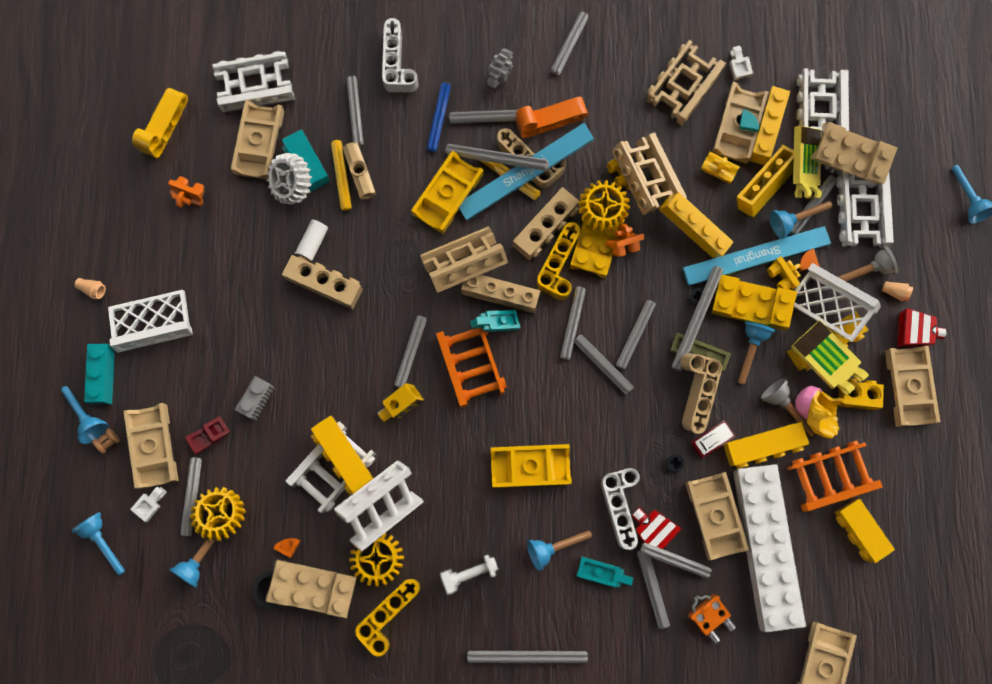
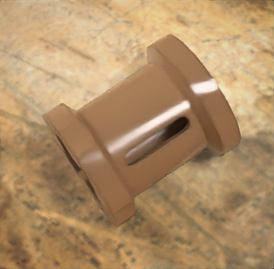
M108 428L106 433L98 439L92 440V442L104 454L107 452L106 449L114 443L120 442L114 431Z

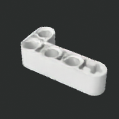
M390 18L384 24L382 68L384 87L389 92H414L418 88L417 74L411 69H401V26L397 19ZM390 62H395L394 65H388ZM389 79H395L394 82H387ZM408 79H412V80H413V81L410 82V83L405 82V81L408 80Z
M633 468L607 474L601 480V488L618 545L624 550H631L638 543L623 489L634 486L639 481V473ZM628 472L634 476L632 483H628L625 480L624 476ZM607 478L615 480L614 488L606 486ZM613 497H618L621 500V505L618 508L611 504ZM619 516H624L627 520L624 527H620L617 524ZM629 528L630 532H626L628 538H632V541L629 543L630 546L623 543L626 536L625 533L620 534V530Z

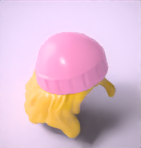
M808 386L801 390L795 399V408L807 420V424L811 427L812 431L823 438L829 439L838 434L839 426L836 411L837 406L840 403H844V399L832 398L820 388Z

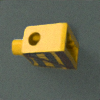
M405 383L382 402L385 408L380 410L378 415L384 422L391 417L399 419L425 400L414 385Z

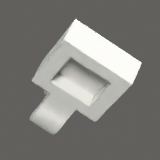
M740 46L733 47V51H730L732 60L729 64L734 80L752 76L753 71L749 57L743 58Z
M156 487L150 496L143 494L130 510L144 522H148L161 507L157 502L164 497L167 491L162 487Z

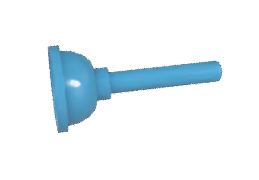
M958 165L953 166V173L970 199V206L968 208L969 223H977L992 216V202L977 196Z
M62 387L61 392L79 418L80 424L77 429L79 442L82 444L93 443L92 440L98 439L106 433V429L109 428L107 422L97 417L86 415L69 387Z
M100 512L71 530L72 533H76L81 538H90L91 541H94L118 575L125 572V569L101 537L100 529L103 523Z

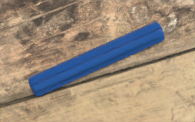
M441 83L427 144V150L430 152L437 151L451 89L448 83Z

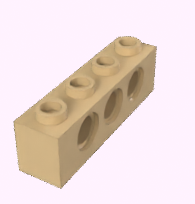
M562 187L513 240V247L528 260L532 257L536 258L542 251L541 247L545 243L549 244L555 237L553 234L557 230L561 231L567 224L566 220L570 216L574 217L579 211V200ZM562 209L564 214L559 215L555 210ZM549 222L552 224V227L545 228L542 224ZM536 235L540 238V240L534 242L530 239V237Z
M291 255L282 273L285 280L352 310L354 309L363 290L361 285H359V281L353 278L348 280L335 270H332V272L325 270V266L317 262L314 265L308 262L309 259L304 256L298 255L296 257ZM311 270L308 276H302L303 271ZM321 278H328L325 284H319ZM345 285L343 291H336L337 286Z
M478 275L464 281L461 288L462 295L534 314L540 295V290L484 275Z

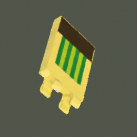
M805 126L794 127L793 184H796V198H802L803 191L806 199H812L813 192L815 193V198H821L822 196L821 190L817 187L820 186L821 163L810 160L820 144L822 137L821 129Z
M820 320L791 346L831 389L837 386L844 395L850 394L855 389L847 381L851 376L859 383L869 376L865 370L858 367L861 361Z

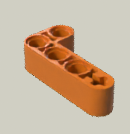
M576 97L535 111L532 110L531 106L522 107L516 111L515 121L521 137L528 138L583 120L589 114L582 97Z

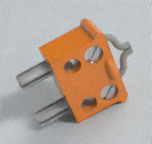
M712 594L711 596L704 595L700 597L697 595L694 598L695 603L692 605V611L688 613L687 617L693 620L702 634L708 635L713 643L717 644V641L719 642L720 639L713 630L724 623L729 631H733L735 626L729 619L731 615L719 600V596ZM707 598L705 601H703L700 605H698V606L695 608V606H696L697 603H698V599H699V600H703V599Z

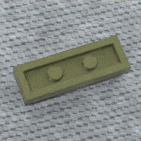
M676 333L670 352L677 354L684 338L683 334ZM694 340L689 352L720 361L722 372L725 371L731 356L729 352L698 340Z

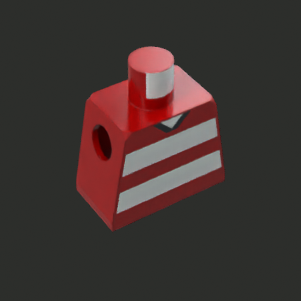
M908 308L899 313L898 348L931 346L935 344L936 339L945 338L946 329L937 327V318L935 316Z
M638 508L631 515L639 523L635 528V532L643 544L648 543L663 549L681 530L678 525L656 510H652L647 515Z

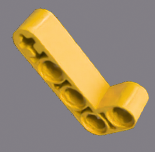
M168 88L163 94L145 131L140 128L135 130L132 136L133 145L139 151L158 158L162 154L186 107L188 96Z
M569 222L564 226L537 278L538 289L558 300L567 299L572 289L570 282L560 277L559 274L580 234V227L574 222ZM571 231H574V233L571 235L570 239L568 240V239H567L568 233H570ZM565 246L567 251L560 252L558 247ZM551 262L558 263L559 267L554 269L551 268L549 264ZM548 278L551 283L544 285L540 280ZM563 286L567 289V292L562 294L557 288Z
M408 579L404 581L356 627V636L374 656H382L388 651L389 641L380 630L420 592V584L417 580ZM407 583L410 585L415 584L414 593L409 592L404 597L401 593L398 592L399 590H401L402 593L405 592L408 588ZM392 597L400 598L401 605L399 608H394L391 605ZM378 611H383L386 614L384 622H379L376 619ZM363 625L370 627L371 634L369 636L362 635L361 627ZM378 640L382 641L385 646L384 650L380 652L374 647L375 642Z

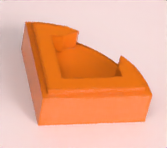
M814 249L807 251L802 256L799 263L801 265L799 272L808 270L812 263L819 266Z
M287 538L278 542L273 549L288 558H292L301 540Z

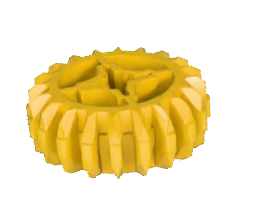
M605 180L604 185L597 181L596 186L591 183L590 189H584L585 194H581V201H579L578 206L581 207L579 213L583 214L582 220L588 219L587 226L593 223V229L595 230L597 226H600V231L602 232L605 227H607L608 231H611L612 225L618 228L619 223H624V218H627L629 214L627 211L630 209V205H628L630 200L629 198H624L627 194L626 191L620 192L621 186L615 188V182L608 185V181ZM602 194L601 198L594 199V201L590 200L593 196ZM609 195H611L612 197H614V198L616 199V201L611 200L610 197H609ZM604 199H605V206L607 207V208L605 209V212H604V208H603V205H602ZM591 209L597 211L600 217L596 216ZM619 211L615 216L606 218L608 213Z
M215 487L213 493L207 489L206 496L200 494L201 500L194 501L197 506L191 507V511L194 513L190 515V518L194 520L191 522V525L196 527V533H201L202 538L208 536L210 541H213L215 537L218 541H221L223 535L226 539H229L228 533L230 532L236 534L234 528H241L239 521H245L244 516H242L245 513V509L242 508L244 503L239 501L240 496L238 494L234 495L233 490L227 492V489L224 487L221 491L218 487ZM230 503L233 507L231 517L227 515V511L229 509L228 506ZM207 511L209 516L207 523L204 525L203 515ZM213 512H214V513H217V512L220 513V512H221V514H222L223 516H221V515H219V516L216 515V516H215V515L213 514ZM221 523H226L220 527H217Z
M384 533L381 538L375 540L372 553L369 556H361L363 551L359 549L357 551L351 550L350 553L356 555V558L349 559L350 562L356 561V565L351 566V570L358 568L359 571L354 575L358 577L362 574L361 582L368 578L367 585L369 586L373 580H375V586H379L380 580L386 585V577L393 581L392 573L399 575L400 572L395 568L396 566L403 567V564L397 562L398 559H404V556H398L397 553L403 551V549H395L399 542L391 543L392 535L386 540V533ZM379 542L386 544L390 548L392 555H384L381 552ZM375 553H378V556L387 558L378 561V565L375 561L367 560V558L375 556ZM386 561H393L390 569L385 574L380 575L381 565ZM361 562L370 563L373 567L374 575L366 572Z

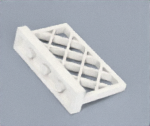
M812 263L808 268L809 272L795 290L797 291L796 297L805 295L807 303H795L794 308L817 322L820 320L827 328L853 342L872 315L881 308L879 300ZM810 279H813L817 282L818 288L807 290L806 284ZM830 289L834 292V297L823 299L821 291ZM819 292L820 300L809 302L808 294ZM848 299L851 307L839 309L838 300ZM835 301L837 310L825 312L824 303ZM822 305V313L814 314L811 312L810 306ZM863 308L868 311L865 317L856 319L854 310ZM852 311V320H841L840 313ZM838 313L839 322L832 324L827 322V315ZM854 323L855 330L851 335L845 333L843 325Z
M184 290L108 307L112 336L110 346L117 353L193 335L189 323ZM180 297L181 302L177 307L169 304L173 298ZM160 301L164 303L158 311L151 308L155 302ZM137 306H143L144 310L139 316L132 313ZM167 306L174 309L168 318L162 315ZM123 310L126 313L119 321L115 318L114 312ZM148 311L155 314L150 322L143 319ZM179 312L183 315L184 321L175 323L172 320ZM129 315H132L137 319L129 327L124 322ZM159 317L166 320L161 327L153 325ZM140 321L147 324L143 331L137 332L134 330ZM121 326L128 329L124 335L117 337V331Z

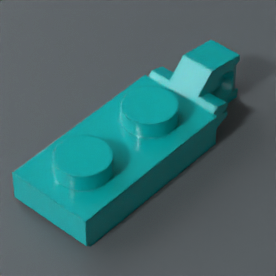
M516 310L486 311L470 321L471 328H482L483 331L487 332L517 331L520 329Z
M585 557L580 559L577 577L613 587H620L621 583L632 586L633 577L623 575L624 570L620 569V567Z

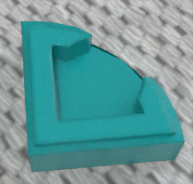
M743 109L739 129L758 132L759 124L756 117L751 112Z

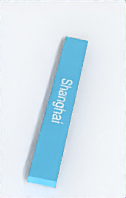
M583 123L531 157L547 159L549 162L548 169L594 141V137L585 123ZM516 166L467 197L459 209L468 221L545 171Z
M825 226L784 239L686 266L682 270L688 286L708 281L714 266L723 268L722 275H729L773 262L780 256L787 258L811 249L828 246L831 244Z

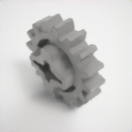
M504 48L498 55L493 57L487 70L489 72L487 85L496 89L500 83L507 80L513 67L511 62L513 57L512 51Z

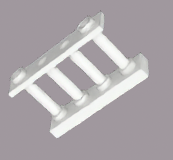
M338 422L337 424L346 436L345 431L347 428L341 422ZM347 437L368 468L374 462L376 453L372 450L368 454L365 453ZM319 444L287 478L286 482L292 487L296 485L302 486L322 504L318 511L320 513L325 511L328 513L335 506L336 503L334 501L345 490L343 485L346 482L343 481L340 484L319 465V460L323 456L322 451H324L321 444ZM310 470L315 471L335 489L328 499L306 480L307 477L305 475Z
M398 460L334 509L336 514L345 522H351L356 535L350 539V542L360 551L367 548L423 503V499L412 491L409 492L404 479L411 475V471ZM398 485L403 498L394 504L389 491ZM382 497L388 510L378 516L373 503ZM364 510H367L372 522L363 529L357 516Z
M489 555L484 556L485 563L460 573H452V570L441 573L447 593L455 592L460 582L490 571L492 577L495 576V571L498 568L494 557L489 558Z

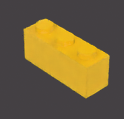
M853 499L834 512L837 516V522L841 527H845L849 533L847 535L849 540L860 549L859 554L866 562L877 563L895 550L860 499Z

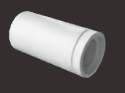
M311 220L295 254L297 256H304L312 262L328 227L319 221Z

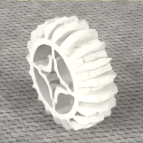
M284 153L276 156L272 160V164L268 166L270 169L267 173L269 179L266 180L270 184L268 188L272 190L271 195H274L275 200L280 201V203L294 204L302 202V199L307 198L306 194L310 192L308 187L312 185L309 182L310 178H312L309 176L311 169L306 168L308 163L304 162L302 157L296 154Z

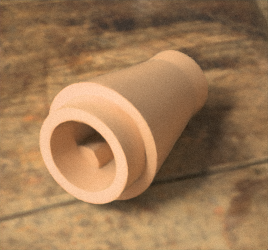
M78 278L75 282V288L92 299H100L105 294V285L100 281Z
M885 281L882 292L902 302L903 300L909 301L913 291V287L909 286V284Z

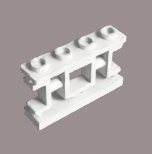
M277 51L268 55H255L251 58H237L234 61H220L212 65L216 80L225 81L226 91L217 93L218 106L222 112L243 109L245 100L258 106L295 100L290 80L282 81L280 70L289 68L285 52ZM265 67H275V73L266 74ZM238 72L239 79L230 81L229 74ZM261 73L262 85L246 88L244 76ZM277 80L278 87L268 89L267 82ZM240 87L242 94L232 95L231 88Z
M804 68L797 77V86H799V92L797 93V103H799L797 120H799V126L808 127V120L818 121V127L811 126L810 128L822 130L823 123L835 120L836 125L842 126L849 131L848 70H841L839 73L832 71L829 79H814V70L808 71V69ZM835 86V93H826V88H833ZM808 87H818V92H810L808 95ZM814 100L829 101V114L814 113Z
M842 172L837 177L836 183L837 188H839L837 204L840 205L838 222L841 223L839 240L842 241V247H847L848 245L856 246L858 244V237L873 238V247L879 246V248L890 246L894 243L889 173L885 184H875L870 181L855 180V176ZM876 187V195H867L866 188ZM849 188H859V195L849 196ZM856 202H870L871 216H857ZM878 222V231H869L868 223ZM851 223H861V231L854 230L851 232Z

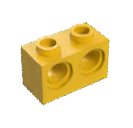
M848 379L847 381L855 387L853 390L854 397H850L849 394L844 395L838 388V398L844 399V403H840L838 407L867 410L883 408L884 385L877 384L876 381L868 380L864 381V383H859L856 379ZM868 390L872 392L873 399H870L868 397Z

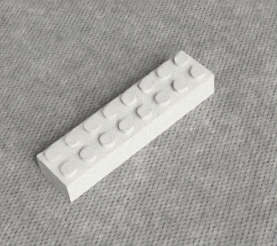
M775 464L734 470L733 475L741 523L749 548L746 552L760 631L770 632L806 627L778 466Z

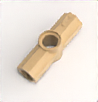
M353 142L346 144L342 149L360 199L367 200L376 195L359 145ZM357 169H363L362 173H355Z

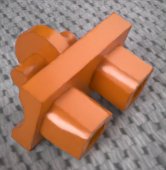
M179 176L176 181L170 180L168 182L170 195H172V199L176 200V206L183 207L184 204L190 205L192 203L201 207L203 204L202 196L205 192L202 184L195 183L191 188L188 186L189 181L182 176Z
M624 223L620 224L615 232L617 238L607 240L606 247H612L613 255L617 257L626 255L625 245H627L628 252L639 251L640 240H644V234L636 235L631 233L633 232L632 227H628Z

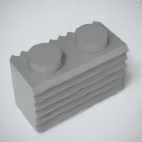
M254 376L235 410L254 421L257 420L256 417H259L261 410H263L262 407H265L267 400H269L268 397H271L270 394L273 393L272 390H275V388L266 381Z

